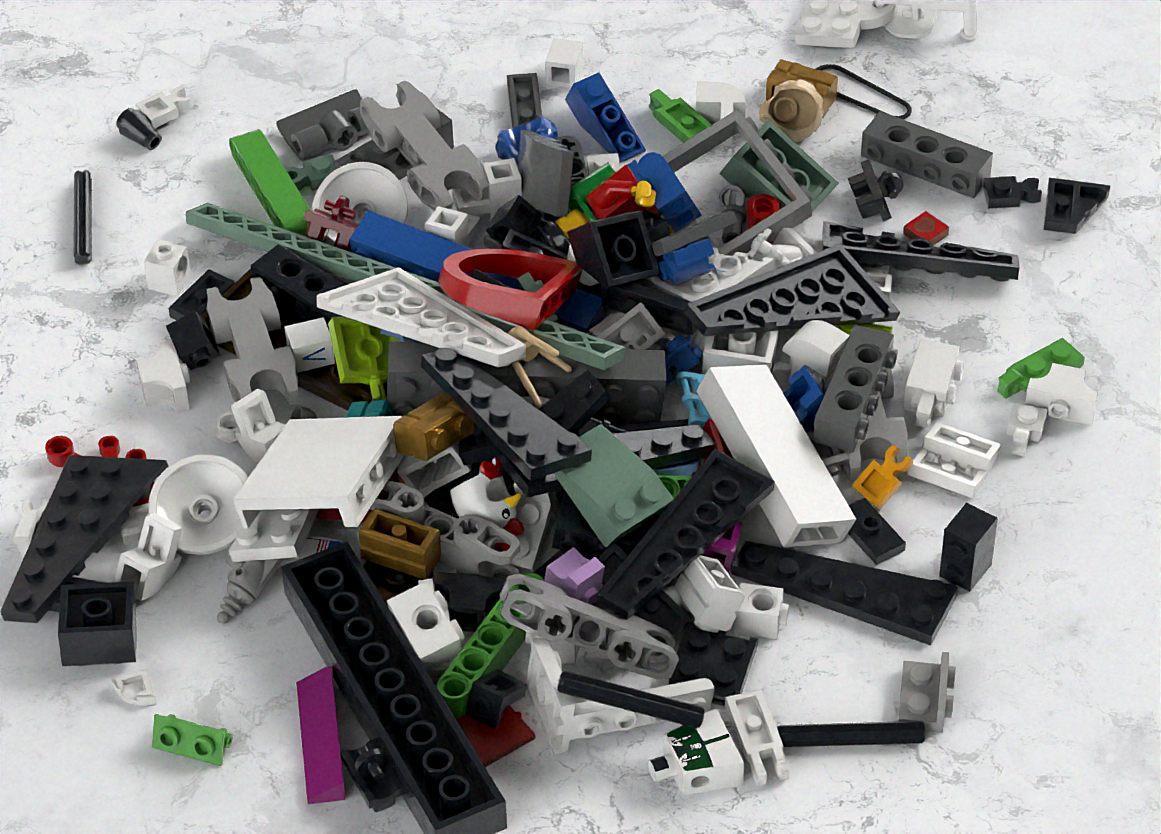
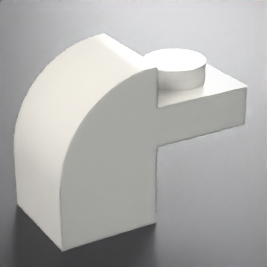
M697 81L696 111L712 125L737 109L740 110L744 117L746 116V99L738 88L723 82ZM733 136L722 142L720 146H732Z
M514 158L483 163V173L489 183V195L487 198L480 201L464 189H452V197L457 211L473 216L488 213L491 221L498 208L517 195L521 196V176Z
M440 206L436 208L425 223V232L468 247V244L480 229V217Z
M812 320L807 322L782 349L783 352L791 356L789 364L792 365L790 378L804 365L812 374L816 371L827 377L837 367L850 335L824 321Z
M259 389L231 405L239 427L234 432L237 440L246 454L257 465L285 427V424L275 420L265 391Z
M155 513L147 515L138 547L120 555L114 582L134 581L135 598L140 601L156 595L174 576L180 564L182 556L177 554L176 550L183 527Z

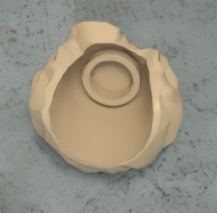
M805 80L785 81L775 87L774 96L771 99L763 102L759 110V120L763 123L770 120L793 142H801L803 139L810 137L813 132H816L821 125L824 113L823 98L816 91L815 87Z

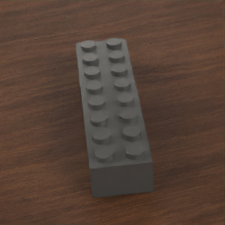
M389 341L387 402L390 404L393 416H407L409 412L440 394L448 395L421 367L422 355L441 348L423 342ZM625 349L624 360L606 370L562 355L557 356L572 367L570 373L539 353L530 361L519 360L538 397L551 399L589 370L611 397L597 412V414L609 419L611 425L661 421L666 387L664 350ZM467 357L520 397L529 396L512 364L496 367Z

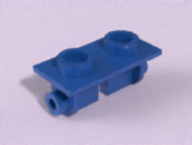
M691 333L685 338L682 335H678L665 345L667 349L665 351L666 386L676 379L669 369L673 365L680 373L683 371L687 372L701 362L700 358L703 357V351L697 344L694 347L690 346L693 342Z

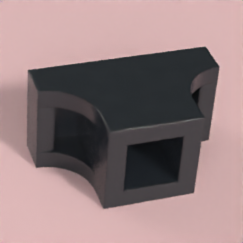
M437 572L435 591L438 590L445 597V601L448 604L450 621L455 619L462 631L475 632L499 601L506 578Z

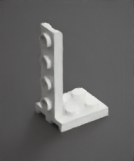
M544 638L532 639L526 690L553 755L568 752L569 741L573 739L591 738L598 734L618 730L626 731L633 727L666 722L665 720L593 701L575 703L573 696L557 691L558 679L562 673L561 659L558 651H553L549 641ZM702 678L641 691L702 706L706 713L711 709L715 688L711 680Z

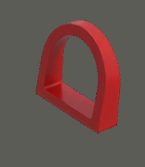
M473 249L461 251L447 257L444 260L438 282L442 290L459 303L484 314L534 331L575 294L583 269L576 264V261L510 249ZM475 268L481 272L519 278L529 272L535 282L541 280L544 286L536 293L482 282L465 273Z

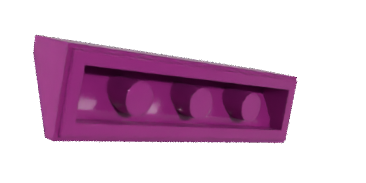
M328 666L296 682L308 804L346 800L332 666Z

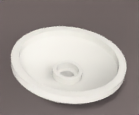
M355 162L334 170L323 180L314 197L312 211L317 208L332 214L331 211L324 209L326 200L336 203L340 196L349 198V208L357 211V215L354 220L347 217L344 219L357 224L361 221V213L367 210L404 224L407 221L408 199L402 184L392 172L378 164ZM329 229L325 243L334 246L338 232Z
M200 454L183 458L166 468L154 483L149 497V515L155 513L183 527L177 547L178 551L195 555L221 551L231 546L237 538V533L243 529L240 517L234 508L233 498L248 479V476L237 464L217 455ZM202 511H211L208 517H200Z

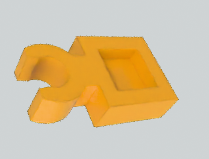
M891 445L886 450L885 461L882 465L873 459L851 485L879 510L903 484L896 478L897 474L908 471L914 462L907 455L902 462L895 463L894 458L900 451L896 445Z

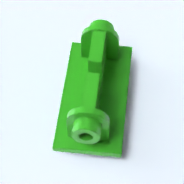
M173 714L168 716L154 715L152 748L219 766L223 764L224 748H229L233 739V735L227 733L226 728L216 729L205 725H197L190 721L178 719Z

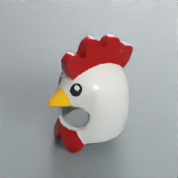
M494 458L492 463L483 461L480 465L479 475L450 490L452 503L459 517L470 514L476 515L495 523L515 537L524 534V526L516 517V505L521 498V494L511 496L508 493L503 480L502 465L499 458ZM503 542L496 543L495 550L498 551L500 547L503 551H507L510 545Z

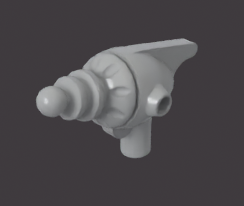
M229 554L226 563L233 569L227 577L229 597L225 596L223 598L225 604L220 605L223 611L217 615L218 622L222 624L228 622L229 615L235 616L236 610H242L240 605L251 604L254 600L258 599L284 558L252 560L246 563L245 561L233 562Z

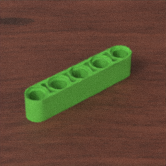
M257 129L229 138L230 150L237 166L273 225L305 236L309 221L304 220L303 217L305 211L310 210L262 131Z
M529 572L521 574L527 577L544 581V579L536 573ZM516 584L509 590L530 592V589L524 584ZM501 598L438 681V690L457 721L468 717L466 708L472 683L496 669L502 671L526 639L525 630L508 623L501 615V608L503 606ZM510 608V612L515 617H525L522 613Z

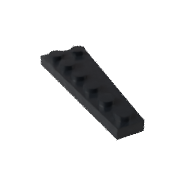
M700 425L613 434L652 469L708 457L716 447V443ZM497 447L496 458L500 459L504 470L527 498L564 489L554 473L530 481Z

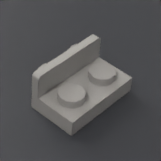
M640 302L597 337L624 346L625 349L657 350L660 348L657 341L665 335V332Z
M942 652L941 664L903 661L898 722L922 721L925 725V731L943 733L944 718H952L954 696L947 695V688L954 689L956 667L949 666V652Z

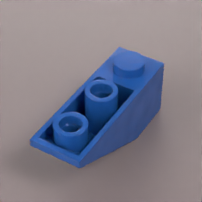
M600 72L573 83L565 98L566 103L580 126L609 154L618 153L619 163L646 151Z

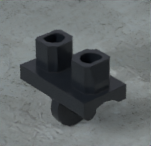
M870 160L861 162L863 172L849 177L848 181L855 198L871 192L855 199L862 218L865 219L879 213L883 221L891 219L892 217L884 197L895 199L904 186L902 177L897 173L884 171L877 179Z
M376 739L368 741L358 749L341 752V759L369 809L372 808L374 812H380L392 807L395 804V798L404 795V787Z

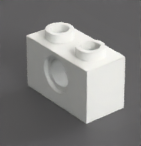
M427 581L387 600L390 612L427 672L456 658L462 650L460 641L465 639L464 634L455 619L449 621L445 611L448 608L438 590L432 592ZM425 623L436 624L428 630L420 628Z

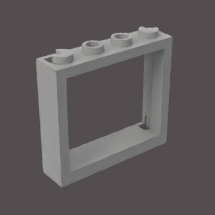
M739 109L663 155L675 173L739 132L793 202L718 248L719 254L733 256L736 252L747 254L751 250L753 240L758 234H763L767 228L772 230L771 235L766 240L770 243L777 238L783 228H794L812 216L811 201H813V198L804 185L799 187L794 180L795 175L786 162L781 164L776 157L777 153L772 143L768 139L762 140L753 119L750 116L745 118ZM694 220L684 228H687L693 224L698 223L697 220ZM707 235V236L702 237V238H700V239H698V240H696V241H702V240H705V239H710V237ZM711 240L712 247L717 248L716 245H715V244L713 243V241Z

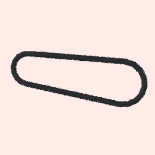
M826 64L815 68L820 71L824 69L841 71L904 105L907 108V112L904 115L895 117L904 120L912 113L910 104L841 66ZM837 92V97L878 114L881 111Z

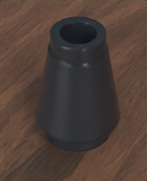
M128 108L119 115L116 121V126L121 135L149 150L155 149L162 140V136L140 110Z

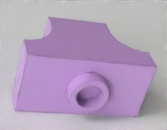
M572 548L547 566L544 581L565 590L569 597L597 606V593L601 588L605 566L596 557L588 560L575 548Z

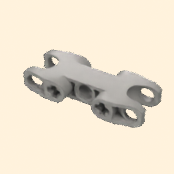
M402 81L396 84V97L400 107L394 109L385 108L370 97L360 100V114L375 144L383 152L397 147L411 164L412 168L407 170V179L410 187L422 203L433 211L438 206L451 209L453 202L448 190L454 188L464 189L480 201L488 197L489 183L476 156L464 144L454 149L447 145L435 130L441 127V119L436 107L425 94L416 89L411 83Z
M260 276L251 278V293L246 298L236 301L223 298L216 287L208 288L207 312L215 344L232 341L237 355L236 359L223 361L227 382L234 401L237 402L259 389L262 391L276 390L283 393L290 405L300 403L298 393L299 381L290 345L273 349L268 334L270 331L281 329V322L273 294L267 288Z
M836 368L827 377L822 375L821 389L824 394L828 389ZM889 368L887 370L888 381L885 391L883 393L878 392L877 394L879 401L874 416L869 415L867 418L869 426L865 439L858 440L854 452L839 449L841 454L847 452L849 457L846 464L842 467L849 481H856L860 476L861 462L870 458L885 460V452L891 445H896L900 449L894 458L895 463L902 462L907 456L908 432L904 418L902 416L886 418L882 399L893 398L894 395L892 370ZM907 471L898 473L896 477L906 476Z
M389 480L382 489L389 494L386 500L376 498L370 507L371 510L377 509L420 523L422 526L426 525L439 529V544H441L442 553L439 562L456 569V574H475L486 577H493L496 573L505 576L520 574L516 567L510 565L514 557L520 552L518 539L489 520L472 514L464 515L457 519L425 505L424 496L417 489ZM503 542L510 545L507 551L498 552L495 550L496 543Z
M521 574L510 575L506 578L500 598L503 601L501 615L508 623L549 641L565 640L609 657L612 663L618 667L658 680L672 677L679 657L673 649L675 639L666 629L634 615L627 620L616 613H611L569 597L566 591L560 587ZM516 584H524L530 589V592L509 590ZM510 608L522 613L525 617H515L510 612ZM586 621H593L599 625L593 632H584L579 628ZM651 636H661L666 641V644L657 641ZM670 659L669 664L661 670L653 669L648 664V661L661 663Z

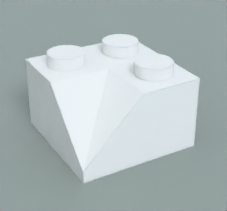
M780 330L707 336L703 352L702 374H706L709 367L767 365L772 374Z

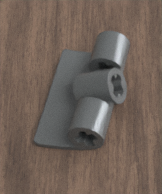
M357 89L276 122L277 128L284 140L300 160H305L334 147L338 150H346L354 145L358 137L369 133L360 114V100H362V97Z

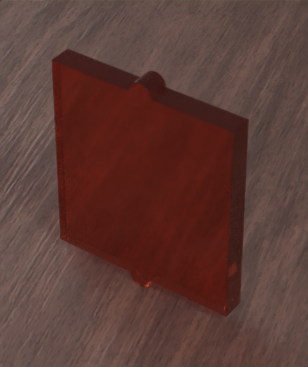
M510 705L504 708L501 724L495 729L473 719L467 714L457 719L485 768L536 739L535 733L523 721L522 713L519 711L515 712Z

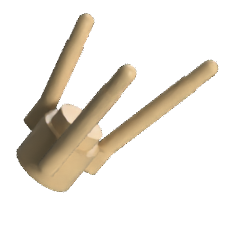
M516 326L507 333L526 345V357L520 360L530 361L539 353L566 372L570 373L572 371L571 366L557 357L559 356L558 350L533 336L524 327ZM519 360L512 362L511 364L534 404L540 407L542 402Z

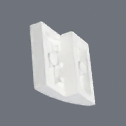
M937 422L925 436L923 449L914 458L908 475L973 498L991 470L1000 451L1001 444Z

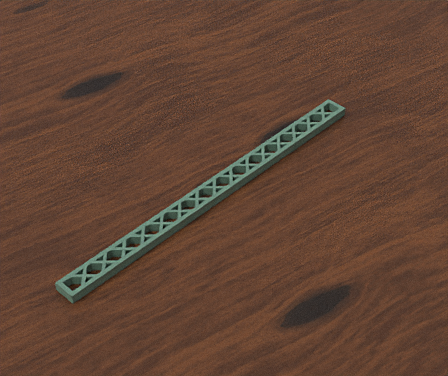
M205 203L186 211V223L266 252L279 244L290 252H295L300 258L313 266H318L324 272L352 282L395 269V267L210 203ZM407 272L506 333L512 328L519 326L471 309L447 295L440 287L439 282ZM545 320L534 331L526 329L533 336L558 350L559 355L602 370H606L624 360V346Z

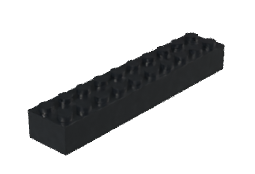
M348 541L281 566L284 591L288 601L326 666H332L333 678L368 739H376L386 754L390 765L404 787V795L402 797L424 834H495L507 829L506 800Z

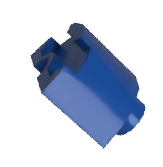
M711 240L693 241L671 252L657 256L660 279L663 282L670 280L672 284L678 285L712 272L715 266L713 263L709 264L708 256L714 254Z
M804 365L788 380L789 388L783 394L807 434L814 429L815 417L825 394L812 372Z

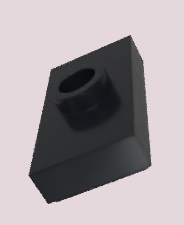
M866 498L848 505L856 518L848 534L875 565L905 551L906 542Z

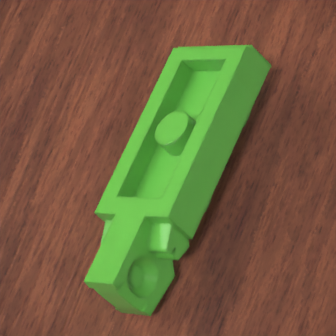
M660 89L649 93V108L653 111L654 117L683 143L712 125L681 97L672 100Z
M1061 338L1007 368L1006 372L998 378L999 385L997 391L1005 399L1021 390L1027 392L1030 378L1038 379L1045 377L1050 372L1052 363L1081 368L1084 365L1085 357L1064 338Z

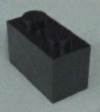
M967 502L944 529L939 577L969 592L974 588L992 565L997 517Z

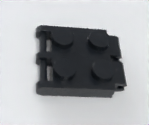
M687 623L676 653L679 661L672 677L669 678V684L707 678L711 680L715 688L712 703L725 706V697L742 694L759 639L750 637V640L733 637L727 635V631L719 630L718 633L695 628V624Z

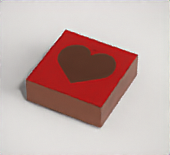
M925 211L904 225L903 234L910 239L914 237L924 238L935 245L949 235V226Z

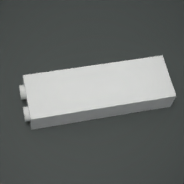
M767 365L709 367L697 389V393L734 459L775 481L774 490L759 504L783 547L842 543L856 518Z

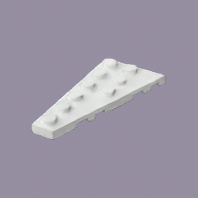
M713 247L714 254L708 256L709 264L713 263L715 269L710 273L678 285L672 284L670 280L663 282L659 275L633 282L693 302L776 269L773 258L763 257L761 261L750 260L746 253L736 252L733 256L719 254L718 248Z
M399 267L317 295L318 308L438 348H449L457 354L496 367L508 366L512 362L526 357V345Z

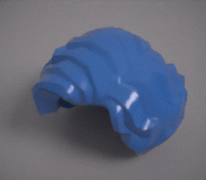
M540 116L523 125L499 131L495 150L498 158L502 160L514 158L517 165L521 130L531 131L553 139L558 138V131L553 122L544 116Z

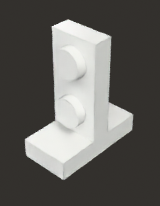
M514 482L513 487L516 494H521V498L516 505V517L521 521L525 531L523 535L516 537L520 543V552L514 557L510 565L516 567L519 571L533 573L536 569L550 517L557 519L560 504L555 492L527 498Z

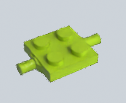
M332 317L328 326L340 383L370 385L372 401L386 400L387 397L383 383L387 382L389 341L399 342V339L380 334L381 328L348 317Z

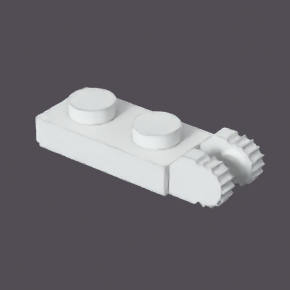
M762 690L725 697L727 712L746 762L750 763L756 785H765L767 782L766 769L762 763V760L767 758L773 759L774 769L780 781L789 779V769L783 753V743Z

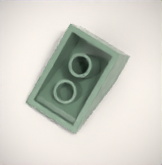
M768 120L759 129L758 134L763 141L768 139L772 143L777 153L776 157L781 164L786 162L795 175L794 180L799 187L804 185L813 198V201H811L813 212L839 182L774 123ZM747 142L735 153L719 173L731 185L740 187L747 198L757 194L771 195L778 200L779 210L793 202Z
M602 424L579 437V440L592 449L591 461L554 473L605 548L660 514L674 500L655 471Z

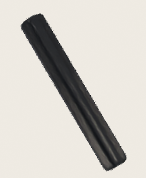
M78 170L74 173L73 256L75 257V263L78 265L83 263L89 264L92 261L91 173L88 170L83 172Z
M562 671L558 679L557 691L566 695L695 729L700 728L704 720L705 710L702 706L569 671Z
M922 721L777 726L783 747L923 743L926 736L925 725Z

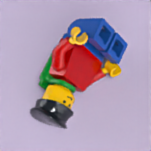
M651 152L642 156L638 163L636 160H633L617 172L607 162L571 187L568 208L571 212L556 222L550 220L544 227L536 226L535 230L545 245L568 255L570 241L567 232L592 221L640 210L643 211L644 209L653 214H657L660 211L662 214L660 217L668 221L671 235L702 216V214L664 157L659 153Z

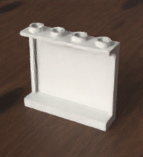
M402 416L290 419L233 498L234 508L240 517L243 528H249L261 510L330 508L339 509L345 527H358L404 456V454L398 453L396 449L393 428L394 421Z

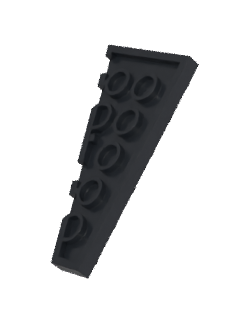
M69 455L0 612L3 620L38 623L60 598L61 585H65L73 575H80L86 568L84 562L93 552L98 553L129 518L130 508L139 498L144 500L151 492L150 485L169 467L167 460Z

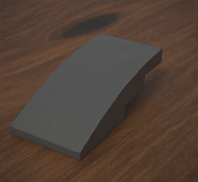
M521 130L517 164L521 176V197L538 210L554 216H567L574 151L568 150L567 146L560 144L559 140L531 131Z

